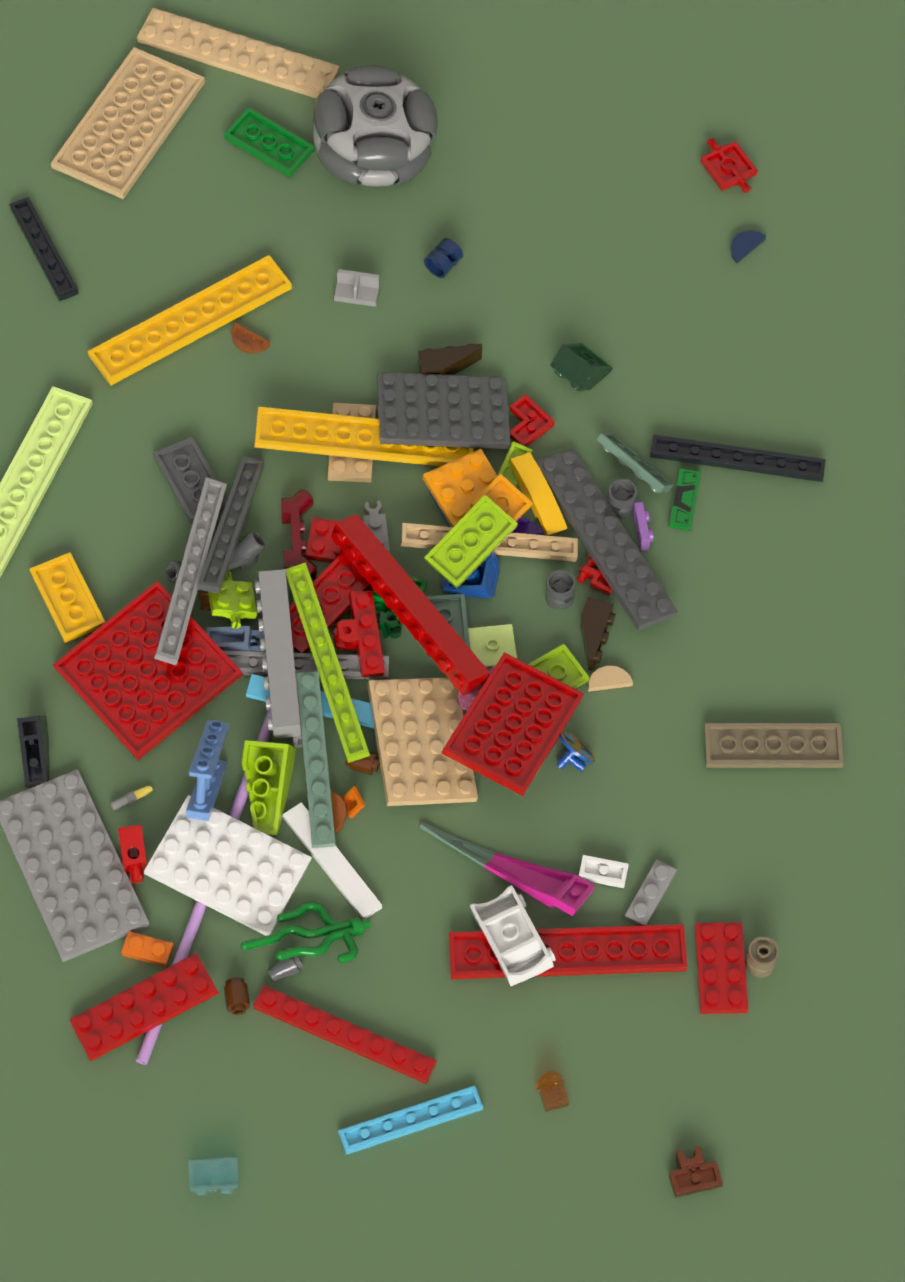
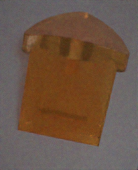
M548 1071L535 1084L536 1090L540 1092L546 1112L569 1106L563 1077L555 1071Z

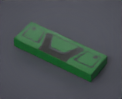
M679 468L669 527L691 530L701 472Z

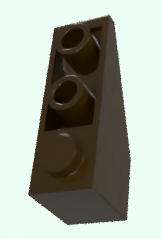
M467 344L466 346L457 347L447 346L440 349L418 351L420 374L455 375L482 359V344Z
M591 597L587 598L581 614L580 628L588 670L593 671L595 663H600L603 653L600 648L602 644L606 645L609 637L607 628L608 626H613L616 614L613 613V604Z

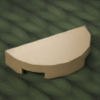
M604 666L592 673L589 679L588 692L633 686V681L624 669L617 666Z

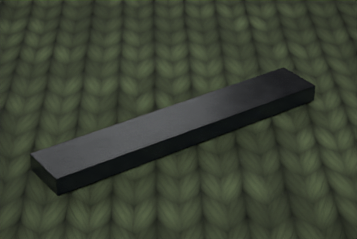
M29 197L9 204L11 212L59 302L79 294L72 277Z

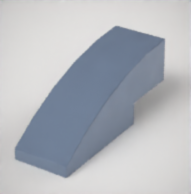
M232 626L206 627L208 636L222 650L261 652L260 638H264V632L252 630L250 626H241L239 629H236V626L235 629Z

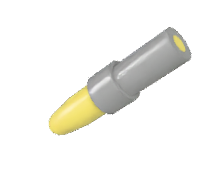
M145 786L134 792L131 791L125 794V796L110 802L113 811L125 805L137 802L138 799L151 793L153 788Z

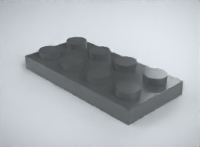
M189 437L154 452L153 458L188 521L192 524L205 478L216 481L217 479L194 438ZM225 493L219 512L224 510L228 500Z

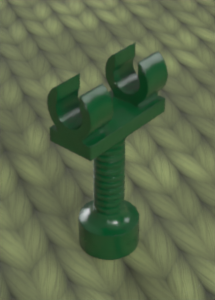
M380 611V621H377L378 630H382L384 639H387L388 636L394 639L401 636L400 631H391L394 628L402 629L401 624L397 620L388 621L391 617L398 618L393 611L386 613ZM350 617V618H341V621H342V620H351V617Z

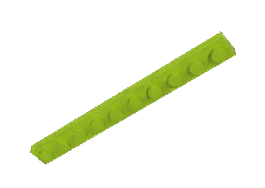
M302 563L285 569L286 576L347 761L350 763L368 757L370 754L307 565Z

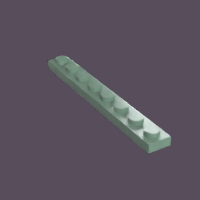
M319 672L296 673L312 848L334 847L336 842Z

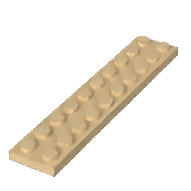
M152 8L137 36L138 43L313 98H317L337 78L340 72V66L156 8Z

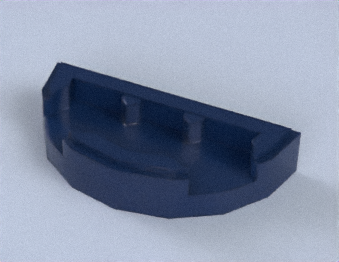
M752 230L743 231L736 235L731 244L733 260L736 263L742 260L765 241L766 235Z

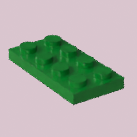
M249 107L224 133L225 140L289 178L315 151L314 145Z

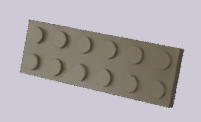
M841 723L704 724L706 768H843L844 765Z

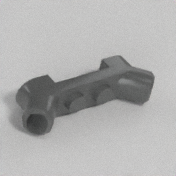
M249 532L241 541H238L228 570L239 566L243 570L256 564L258 555L265 549L264 539L259 533ZM171 561L166 567L167 578L172 583H176L181 565L180 561Z

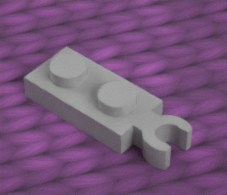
M377 501L375 509H371L369 503L365 502V513L367 515L363 516V521L390 553L385 513L380 514L381 502Z

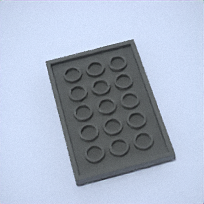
M377 372L380 444L510 448L505 377Z

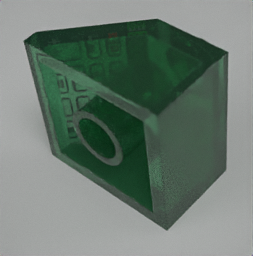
M582 343L563 344L550 364L559 377L566 378L571 382L570 385L578 391L591 390L613 369Z

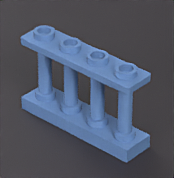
M207 720L189 769V776L197 777V781L186 809V818L205 821L210 819L227 769V761L219 760V756L229 730V723L219 720Z

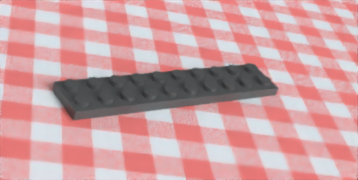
M572 448L537 460L536 463L544 475L557 504L636 629L639 631L677 617L678 610L575 450Z

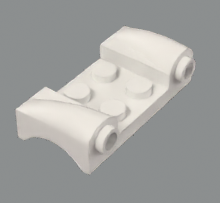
M512 885L507 887L499 897L492 901L470 905L473 916L492 948L510 986L554 967L552 962L556 960L551 948L546 949L525 910L527 905L522 895H517Z

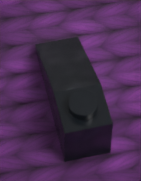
M46 715L17 718L26 787L37 786L49 781V736Z

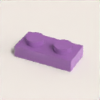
M636 502L633 507V518L640 552L649 551L650 542H653V531L648 529L647 525L649 523V512L644 510L643 502Z

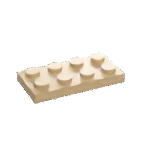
M333 403L332 414L376 419V405ZM329 455L328 481L371 483L373 460Z

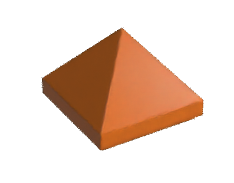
M353 786L342 797L347 804L349 818H353L365 806L356 786Z

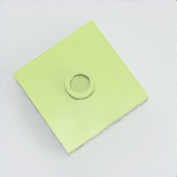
M512 624L468 628L470 649L488 670L498 663L504 652L517 658Z

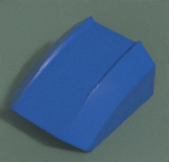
M492 552L457 589L442 576L440 588L442 591L451 594L492 598L495 596L498 575L500 573L497 556Z

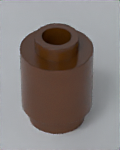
M369 751L370 756L348 763L346 758L345 765L350 766L352 770L372 775L373 772L378 771L380 761L378 753Z
M230 978L225 982L226 985L224 986L226 1009L234 1015H240L250 1008L248 986L243 978Z

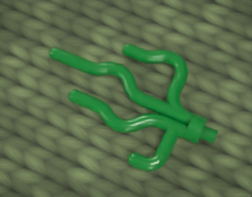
M309 901L300 904L292 911L278 914L277 921L280 923L291 921L301 917L307 911H315L326 926L306 929L297 925H286L279 928L273 934L244 941L240 946L242 950H250L276 943L289 934L308 939L325 936L319 946H297L281 950L276 953V958L284 960L301 955L309 957L324 954L334 941L343 939L349 951L340 954L337 959L340 963H346L354 960L358 954V947L353 937L363 935V930L370 928V922L368 919L360 920L359 917L350 918L347 921H336L330 917L327 909L322 904Z

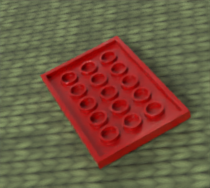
M504 652L444 746L442 754L524 796L559 739L560 734L582 701L584 693Z

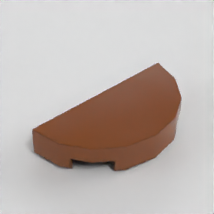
M237 322L234 323L232 327V340L241 351L259 353L271 346L270 341Z
M331 792L334 832L337 834L343 829V824L349 812L347 804L342 797Z

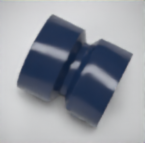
M443 238L435 247V250H432L424 259V264L433 275L444 278L452 269V266H455L463 257L462 249L453 240Z

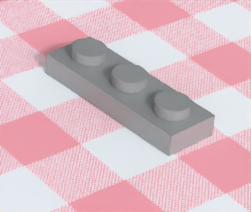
M656 859L627 910L624 919L637 926H647L674 879L677 869Z

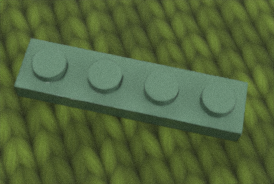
M605 432L599 435L597 441L602 444L601 447L606 452L613 453L620 464L632 469L633 474L637 478L645 480L651 490L656 493L669 492L674 484L613 433Z

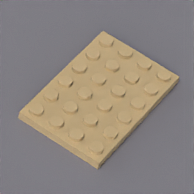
M444 677L369 680L367 688L387 806L476 802L478 794L473 770L442 754L444 746L463 718V710L458 704L459 690L453 686L450 679Z

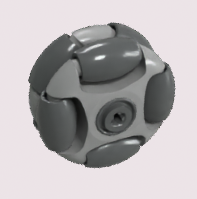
M364 65L346 70L345 75L342 74L335 78L317 96L314 105L313 139L318 152L317 157L330 173L346 183L360 185L362 183L364 186L374 187L392 184L400 185L415 178L430 159V145L435 139L438 128L435 105L430 96L417 84L401 74L397 76L396 71L377 65Z

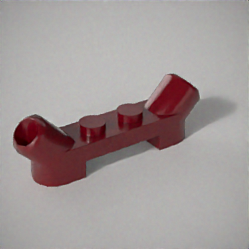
M299 490L292 498H281L282 524H291L292 551H283L284 569L306 563L311 580L313 581L317 575V567L301 555V553H306L305 539H301L300 535L305 534L304 520H300V518L313 507L314 500L309 492Z

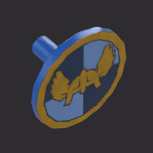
M563 730L559 738L568 748V751L556 764L559 768L564 769L570 763L581 772L586 767V764L581 760L592 764L596 760L595 756L579 738Z

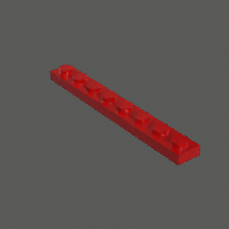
M265 985L253 1005L255 1010L427 1084L436 1066L437 1060Z

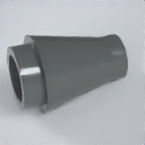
M296 956L279 960L267 970L275 982L278 979L300 973L299 971L304 967L299 957Z

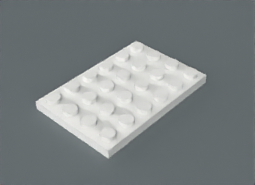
M188 795L145 868L144 874L265 936L270 935L278 922L277 915L284 911L312 857L215 808L212 810L209 821L186 818V809L191 798Z

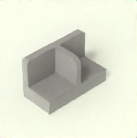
M338 269L334 301L376 307L380 290L379 275Z

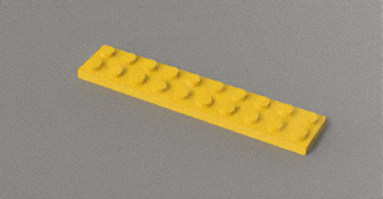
M268 255L89 350L88 356L111 386L291 290L292 283L271 256Z
M258 407L255 448L440 467L473 453V448L380 444L379 420L374 418Z

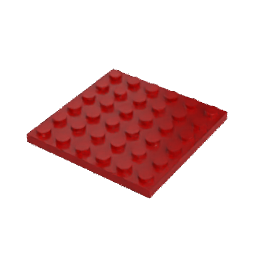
M158 581L53 664L54 669L137 761L243 676L242 671L191 616L177 664L172 665L154 659L172 597Z

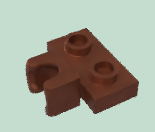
M695 1146L694 1158L692 1159L686 1158L682 1150L676 1152L675 1158L678 1170L669 1172V1179L675 1198L719 1188L723 1185L717 1162L704 1163L700 1146Z

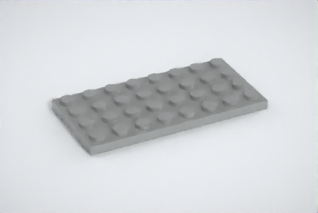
M78 769L0 800V825L62 963L125 937L129 931L137 932L150 926Z

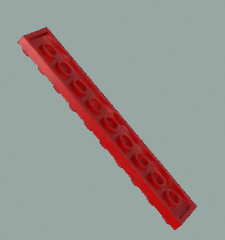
M684 924L536 929L546 949L551 948L556 960L552 962L554 967L534 977L685 972L688 968ZM483 931L449 932L451 980L506 978Z

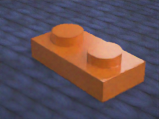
M129 931L121 954L125 957L167 968L174 949V943Z

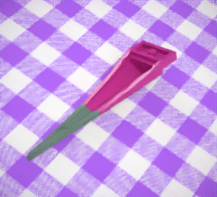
M420 822L419 827L550 908L557 907L563 912L574 916L594 891V884L576 874L518 860L472 844Z

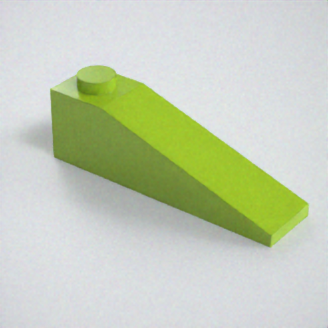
M245 740L242 767L243 771H245L246 789L249 793L253 827L267 835L278 836L293 775L296 748L289 744Z

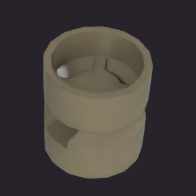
M758 937L750 943L745 965L751 975L764 978L773 973L779 956L777 943L768 937Z

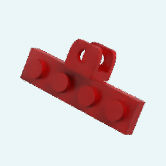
M372 590L350 591L349 601L352 620H342L337 623V629L333 632L335 647L341 650L356 649L357 646L361 677L384 676L385 669Z

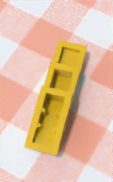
M529 452L511 458L510 463L521 491L533 503L531 509L535 519H539L545 536H551L568 529L554 495L532 454Z

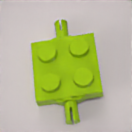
M229 571L226 574L220 593L208 591L212 616H223L231 619L233 629H235V626L236 629L241 627L240 619H256L257 607L252 582L233 581L232 573Z

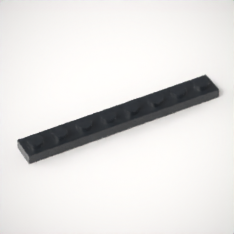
M653 435L650 453L652 458L823 482L826 459L660 435Z

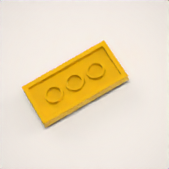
M71 552L29 569L64 643L94 632L105 623Z

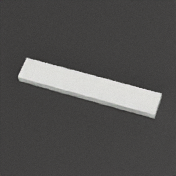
M302 802L282 814L285 822L362 920L367 919L382 909L380 901L336 846L312 848L309 811Z

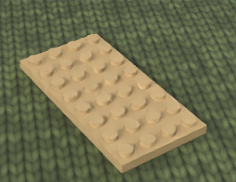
M134 47L51 162V167L124 199L205 84V77Z

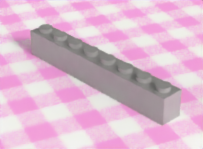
M286 570L260 571L259 580L255 581L256 594H261V599L257 600V610L263 616V619H258L259 632H264V638H260L261 652L266 651V657L262 658L263 671H268V677H264L265 691L269 690L270 697H265L266 709L271 710L272 716L267 717L268 730H273L274 739L301 736Z

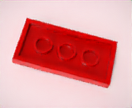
M742 922L695 923L700 1014L748 1013Z

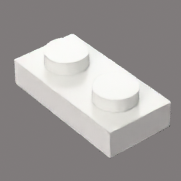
M583 855L579 877L589 882L624 888L629 864Z

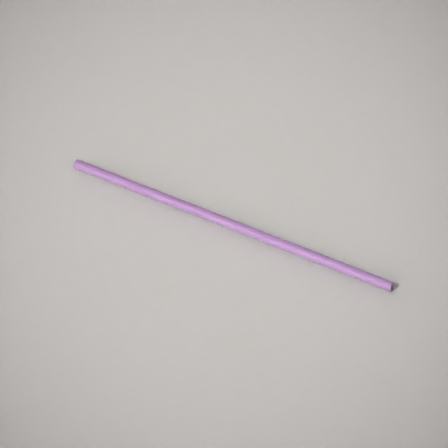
M268 710L257 739L259 742H269L273 730H268L267 717L272 716L271 710ZM245 773L229 816L237 820L240 819L249 795L246 789ZM198 901L194 905L172 965L187 958L207 907ZM162 1024L146 1032L136 1059L138 1063L148 1064Z

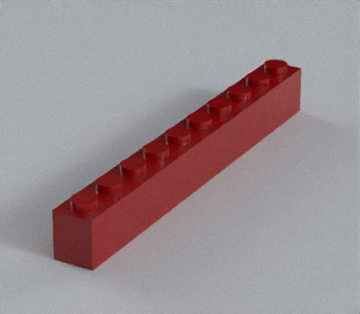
M355 514L336 522L331 535L334 543L340 547L347 559L355 565L359 573L370 583L373 590L385 601L387 607L395 613L399 621L410 631L413 638L425 649L427 655L435 661L439 669L450 679L453 686L463 696L481 688L489 676L490 672L361 518Z

